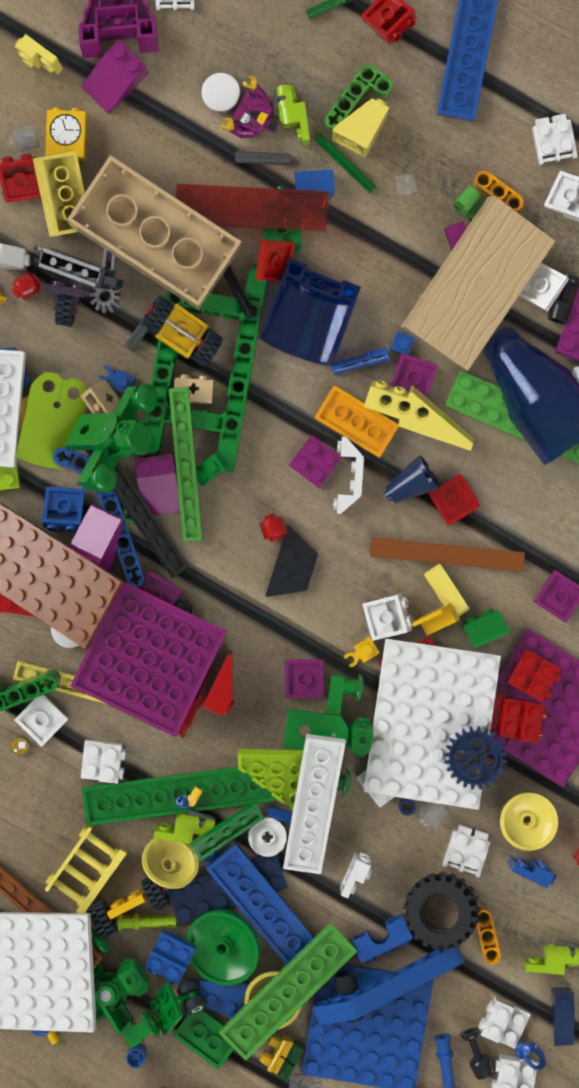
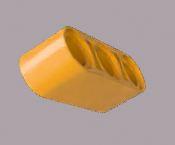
M480 171L476 175L473 186L480 194L487 198L495 196L493 190L500 189L503 196L497 198L509 207V201L514 200L518 203V208L511 209L517 213L521 210L523 198L487 171ZM485 178L488 182L487 185H480L478 179Z
M479 905V914L482 912L487 913V917L484 920L479 919L476 925L480 949L484 960L488 964L494 965L501 958L494 922L489 909L486 906ZM486 931H490L491 936L489 938H483V933ZM489 950H495V951H496V953H495L494 956H492V957H487V956H486V954H487V952H488Z

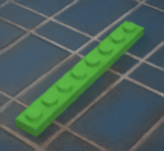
M189 387L169 388L183 542L201 541L203 536Z

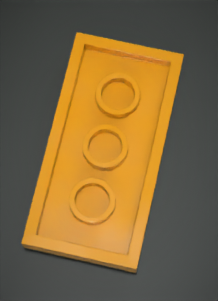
M335 385L314 417L317 421L340 435L347 437L348 440L380 458L399 427L397 423L381 413L365 408L363 402Z

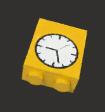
M59 107L47 110L45 156L76 151L78 162H87L88 115L86 111L80 108H72L71 111H67Z

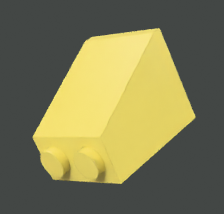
M370 99L334 127L332 141L366 158L387 119L389 111L387 103L380 99Z

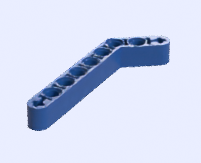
M65 448L57 449L53 455V462L56 466L78 474H82L84 468H77L75 461L82 459L87 464L90 459L86 455ZM61 453H64L65 458L70 459L71 456H74V458L71 462V466H69L68 460H63L62 462H59V458L56 456H60ZM97 490L96 494L101 509L124 519L119 538H125L128 545L126 548H120L117 543L116 554L125 582L138 588L144 582V575L119 500L113 491L101 493ZM113 502L116 506L115 511H108L105 507L106 503ZM126 556H131L134 560L133 565L130 567L124 564ZM137 568L136 571H133L135 577L139 576L140 579L137 581V585L134 582H130L133 576L131 572L127 574L126 570Z
M455 946L451 947L449 950L439 948L350 995L320 1000L312 1005V1009L319 1025L355 1020L461 965L465 960L459 946L456 948Z

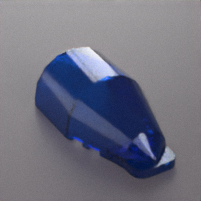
M504 327L490 337L483 348V353L490 361L497 383L500 385L503 401L506 403L509 411V418L542 463L546 465L579 443V379L567 367L523 337H520L512 327Z

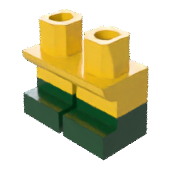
M273 1034L268 1041V1045L274 1048L275 1051L272 1054L263 1050L259 1061L267 1066V1071L274 1072L280 1076V1079L287 1082L304 1051V1044L284 1034L282 1037Z

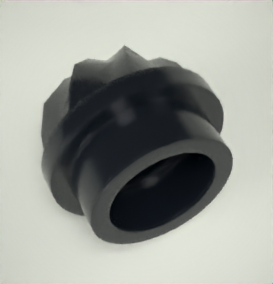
M181 599L174 604V606L190 614L192 613V605L189 601Z

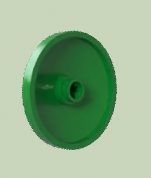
M223 909L211 910L199 916L188 930L186 941L197 946L190 963L206 980L218 985H235L246 980L256 969L261 954L260 941L252 925L239 914Z

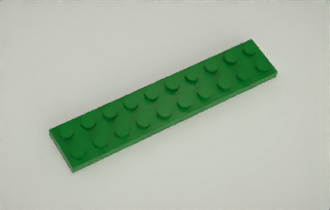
M238 766L122 781L118 784L107 783L82 787L87 826L187 813L191 809L203 811L248 805L253 801L255 803L277 801L272 796V792L266 788L263 789L255 783L252 777L246 772H241ZM195 786L203 790L195 806L180 808L176 805V799L179 796L190 795Z

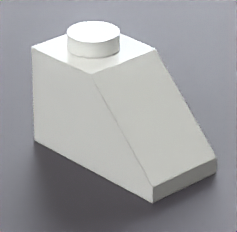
M0 243V266L5 270L27 271V266H30L31 256L26 249Z

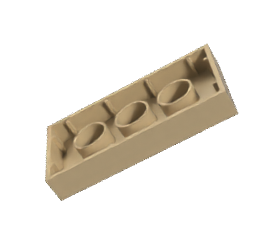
M111 155L67 219L69 226L197 310L201 308L241 248L240 240Z
M487 197L401 327L460 369L468 371L555 243V240L497 197Z

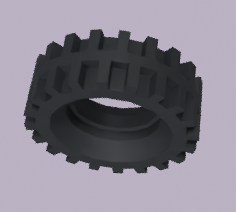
M445 872L431 873L419 880L406 896L407 901L403 909H406L404 920L408 921L409 926L407 929L408 931H413L415 934L413 938L415 940L419 938L423 941V946H433V950H438L439 948L449 950L451 947L455 946L456 948L460 946L474 932L480 919L478 918L480 907L477 904L479 899L478 896L473 894V887H469L465 883L466 880L464 878L459 879L455 877L456 874L454 873L450 875L445 874ZM445 894L456 903L459 911L458 919L451 928L438 929L430 925L426 920L424 905L430 896Z

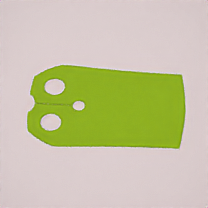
M44 372L32 383L16 449L17 458L38 466L66 470L54 464L53 455L59 448L67 449L64 444L80 414H84L87 405L81 398L87 391L84 382L74 378L65 380L59 374ZM45 381H53L55 388L52 392H45L43 390V383ZM70 388H78L80 395L77 399H70L68 397V390ZM54 402H60V407L54 408ZM61 453L60 456H56L59 458V462H62L63 460L69 461V459L64 457V453Z

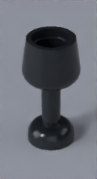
M563 274L569 280L562 290L560 299L555 300L548 311L547 319L554 323L566 324L572 312V307L567 303L571 287L578 285L579 278L570 274Z
M347 970L336 974V990L340 995H350L358 991L359 983L354 971ZM362 1016V1017H360V1018H358V1019L351 1020V1021H346V1022H349V1023L357 1022V1021L362 1020V1019L364 1018V1016Z
M473 1027L463 1031L460 1036L464 1041H469L474 1057L470 1060V1068L476 1079L481 1080L494 1074L492 1059L488 1054H481L476 1040L479 1036V1029Z

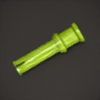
M120 914L118 915V930H122V928L138 930L144 927L176 928V915Z

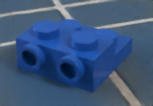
M46 486L42 517L43 527L51 532H57L58 529H66L69 533H76L84 518L85 489Z
M510 856L507 862L512 872L547 889L549 884L552 885L556 879V874L553 873L548 863L542 859L537 858V860L531 858L527 864L526 860L518 856L516 859Z
M163 929L144 967L148 968V972L153 975L160 974L164 976L165 980L170 984H179L197 946Z

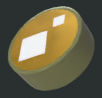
M23 736L15 737L10 743V750L16 756H23L29 751L30 743Z

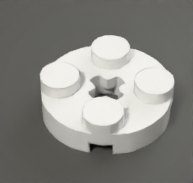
M264 818L250 829L248 840L251 848L257 854L263 857H272L284 849L287 842V833L279 821L273 818ZM265 832L273 835V839H270L269 843L262 839V836L266 834Z

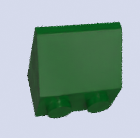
M492 608L483 611L482 616L478 618L472 616L465 619V623L461 625L470 646L474 649L510 633L498 610L493 611Z

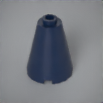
M421 455L416 457L385 487L386 491L384 494L389 502L398 503L439 489L440 485L434 473L430 471L428 463Z

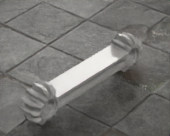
M104 249L102 266L108 268V261H111V269L116 271L118 257ZM111 286V290L92 287L95 293H89V296L95 298L90 301L92 305L97 304L95 310L99 311L102 308V312L106 314L107 308L112 313L114 312L113 305L117 308L120 307L116 302L122 301V297L117 296L121 293L120 289L114 290L113 286ZM105 292L111 295L108 301L101 300V296Z

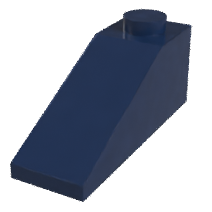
M570 987L551 988L554 1046L574 1045V993Z

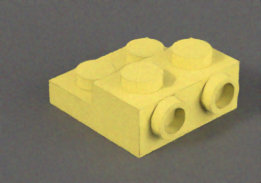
M26 34L16 42L15 48L18 49L19 56L28 67L32 68L34 66L39 70L42 66L49 73L55 72L57 75L63 70L55 55Z

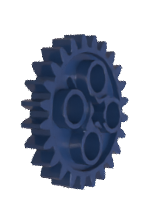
M470 726L469 732L462 728L463 734L461 735L455 732L456 740L450 738L449 740L453 744L446 745L450 752H444V755L449 757L444 763L450 764L446 771H453L450 777L454 778L457 776L456 783L459 784L463 781L464 788L470 784L471 790L474 789L475 785H478L481 790L484 783L489 788V781L496 784L494 777L502 778L499 771H505L506 768L502 764L508 763L506 759L502 758L507 755V752L501 751L505 744H498L501 738L494 739V731L489 735L488 728H485L482 732L480 726L477 727L476 731ZM480 739L483 742L482 747L479 749L473 748L472 741ZM487 746L490 747L488 751L484 752L479 756V762L474 760L465 769L461 768L464 764L472 760L473 753L475 755H478L480 752L484 750V748H486ZM458 752H466L467 758L464 761H459L456 758ZM486 755H493L495 761L492 764H486L484 762ZM471 767L479 768L480 772L477 776L469 774Z

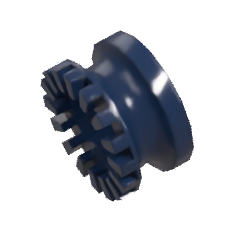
M402 798L399 801V810L403 815H412L416 810V804L413 799ZM404 802L413 804L410 811L402 809Z

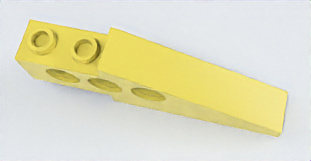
M372 380L365 400V408L398 418L399 427L471 451L474 437L414 386L411 385L410 391L407 392L402 387L389 386L382 380ZM389 395L392 399L386 401L382 396ZM407 401L410 406L404 407L401 405V402ZM424 407L428 412L422 413L419 411V408Z

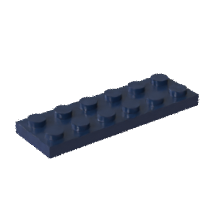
M260 855L250 859L276 891L288 888L277 855L272 857ZM210 873L195 877L191 883L182 888L167 889L179 924L197 919L205 912L211 910H224L236 906Z

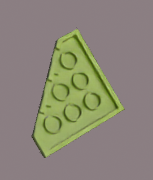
M238 749V769L243 773L249 774L255 783L263 789L266 788L272 792L273 797L282 804L286 803L293 812L303 750Z

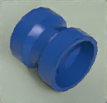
M140 1043L132 1049L129 1048L126 1056L129 1066L139 1068L144 1064L147 1056L146 1047Z

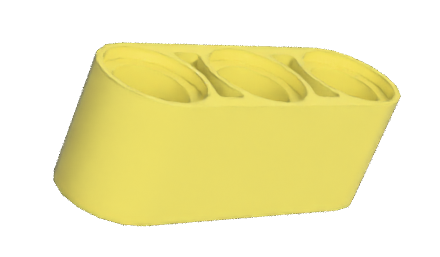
M440 563L424 573L425 578L443 605L451 603L458 617L470 610Z

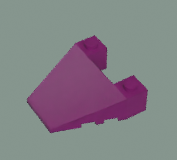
M89 0L88 6L84 10V18L78 28L79 45L83 58L102 57L101 41L137 38L140 53L159 51L156 20L152 16L145 0Z

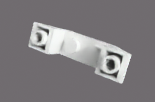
M342 437V441H338L337 452L341 453L340 457L356 458L351 464V472L355 473L354 480L350 481V492H353V495L338 494V498H334L333 510H337V514L344 512L362 495L364 457L347 437Z

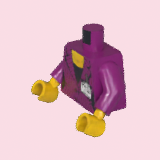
M248 76L251 79L250 85L243 81V85L251 88V91L247 90L232 119L223 118L227 122V127L225 125L220 126L222 130H229L241 139L254 138L255 136L260 137L264 129L275 133L279 126L278 122L271 119L273 114L271 101L253 76Z

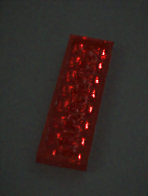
M177 184L176 199L217 226L322 232L327 230L329 191Z

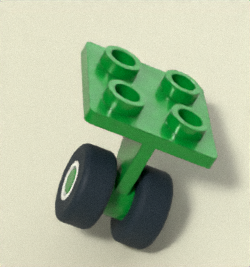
M191 980L179 986L177 989L178 997H175L170 983H165L151 1000V1009L156 1016L163 1036L168 1035L183 1017L180 1009L181 1006L184 1007L187 1015L197 1014L207 1007L205 997L202 995L198 996L196 993L201 991L198 981Z

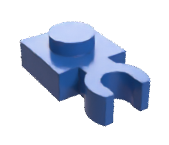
M104 366L109 371V375L107 377L99 376L102 380H111L110 387L123 394L126 388L132 387L136 378L119 369L115 374L109 366Z

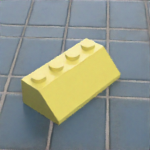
M76 151L34 158L33 162L49 236L78 232L69 226L67 221L85 193Z

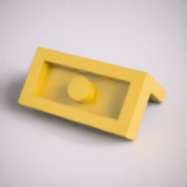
M449 603L421 616L412 625L414 627L421 624L426 635H429L460 619L452 604Z

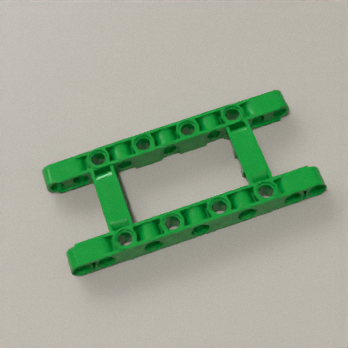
M252 264L251 271L248 272L245 296L251 307L257 309L256 316L251 319L245 317L234 297L210 293L201 308L197 310L182 299L178 303H173L171 299L174 294L168 290L166 294L167 300L174 305L178 304L188 312L241 321L234 353L233 370L230 375L226 410L224 413L219 414L208 412L207 410L191 409L193 429L220 433L217 452H220L229 466L225 472L234 473L267 287V281L255 279L258 266ZM159 339L151 386L157 392L158 402L156 407H160L162 413L158 417H154L152 412L145 415L146 426L150 430L153 440L150 444L151 450L145 455H139V457L144 458L158 456V452L161 451L165 424L172 425L169 388H172L178 352ZM243 345L250 346L251 350L248 354L240 352V348ZM163 369L167 370L168 376L165 379H160L158 376L159 372ZM238 382L244 385V389L241 392H236L233 388ZM230 420L237 422L238 426L235 430L227 428V423Z

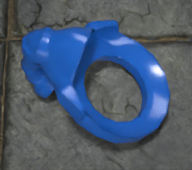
M532 1042L518 1043L515 1048L516 1057L520 1058L523 1055L526 1063L534 1070L543 1069L546 1059L542 1050L536 1046L537 1044ZM531 1051L535 1052L539 1057L540 1062L538 1066L534 1065L530 1060L529 1054Z

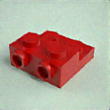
M376 0L361 15L362 20L374 29L376 35L388 45L392 42H398L402 37V32L407 28L411 29L417 19L414 9L403 0Z
M29 153L20 155L21 159L13 160L12 156L1 158L0 181L5 203L41 197L33 159L37 158V156L32 157V154Z
M525 649L509 676L507 683L543 702L544 699L548 700L551 696L552 690L550 688L553 682L557 683L562 675L560 673L561 668Z
M503 697L497 736L538 743L544 734L541 724L542 720H545L547 716V710L544 708L545 705Z

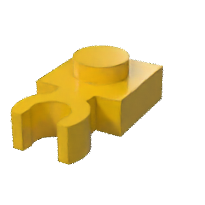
M369 636L354 645L353 647L356 651L354 653H346L344 658L352 656L354 661L349 666L354 667L360 658L365 663L380 652Z

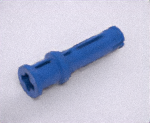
M383 346L382 349L372 352L368 350L365 355L332 363L331 366L334 375L368 365L369 367H374L375 364L382 362L389 363L390 358L386 346Z
M445 1033L434 1036L438 1050L436 1057L440 1060L443 1087L455 1088L451 1062L453 1057V1051L450 1048L451 1035Z

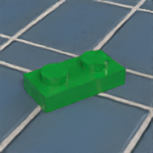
M219 451L196 467L197 480L201 486L206 485L229 468Z

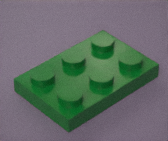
M205 1009L194 1015H186L172 1035L217 1070L220 1069L234 1050L219 1034V1030L225 1024Z

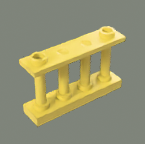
M90 825L89 828L85 826L78 835L81 839L57 873L55 875L51 873L45 882L48 884L45 888L47 892L53 885L77 902L76 905L79 906L76 911L77 913L86 912L128 852V849L124 846L120 850L117 848L113 849L92 834L90 831L94 825ZM87 839L110 855V859H112L110 864L103 865L79 847L83 841ZM74 854L99 871L98 874L101 877L98 881H92L68 864ZM63 870L88 887L90 892L86 897L79 895L57 879Z

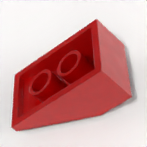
M231 651L228 653L202 706L221 716H224L225 712L229 714L235 702L232 700L234 696L233 652Z

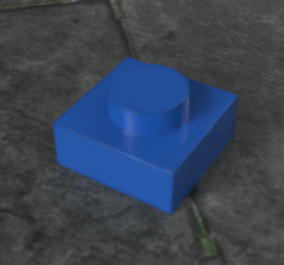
M397 331L390 350L399 354L409 355L415 338Z

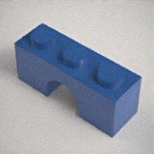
M402 913L385 921L388 934L382 940L372 938L368 930L351 937V944L357 950L356 954L361 964L364 962L370 963L376 959V956L382 953L383 955L389 954L394 950V947L399 945L405 946L411 942L413 936L411 931L407 929L408 924L404 920Z

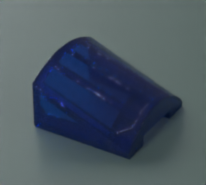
M289 258L258 338L291 356L312 363L330 366L339 350L361 287L346 280H343L342 283L307 269V265Z

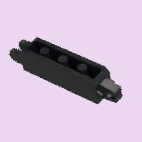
M34 245L33 247L35 251L41 252L40 257L31 256L30 261L37 263V266L100 289L111 290V286L116 288H122L124 281L114 277L116 271L53 248Z

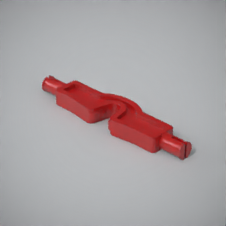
M209 668L198 691L199 698L194 699L177 734L178 736L181 734V737L184 738L187 728L192 726L197 710L204 704L207 698L206 686L212 673V668Z

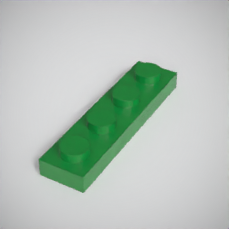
M253 801L189 844L197 859L202 861L262 821L264 817L257 804Z

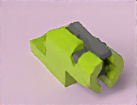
M294 85L277 86L275 90L274 116L280 119L284 128L300 127L296 128L298 140H302V146L310 145L305 102L298 101Z
M191 809L187 813L177 815L175 827L166 823L157 824L154 838L189 844L193 841L194 834L200 837L215 826L216 818Z
M557 940L555 944L544 946L543 960L538 957H529V959H524L523 967L526 972L565 975V965H567L566 967L579 966V945Z

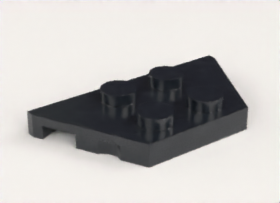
M290 526L286 528L287 533L284 535L266 597L302 592L308 589L318 553Z

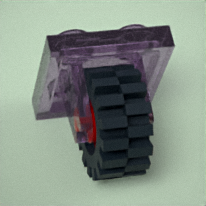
M53 281L52 284L46 285V292L55 293L53 309L56 311L55 324L72 327L75 314H78L81 297L90 299L89 293L91 291L86 290L87 286L72 284L70 288L67 287L68 283Z

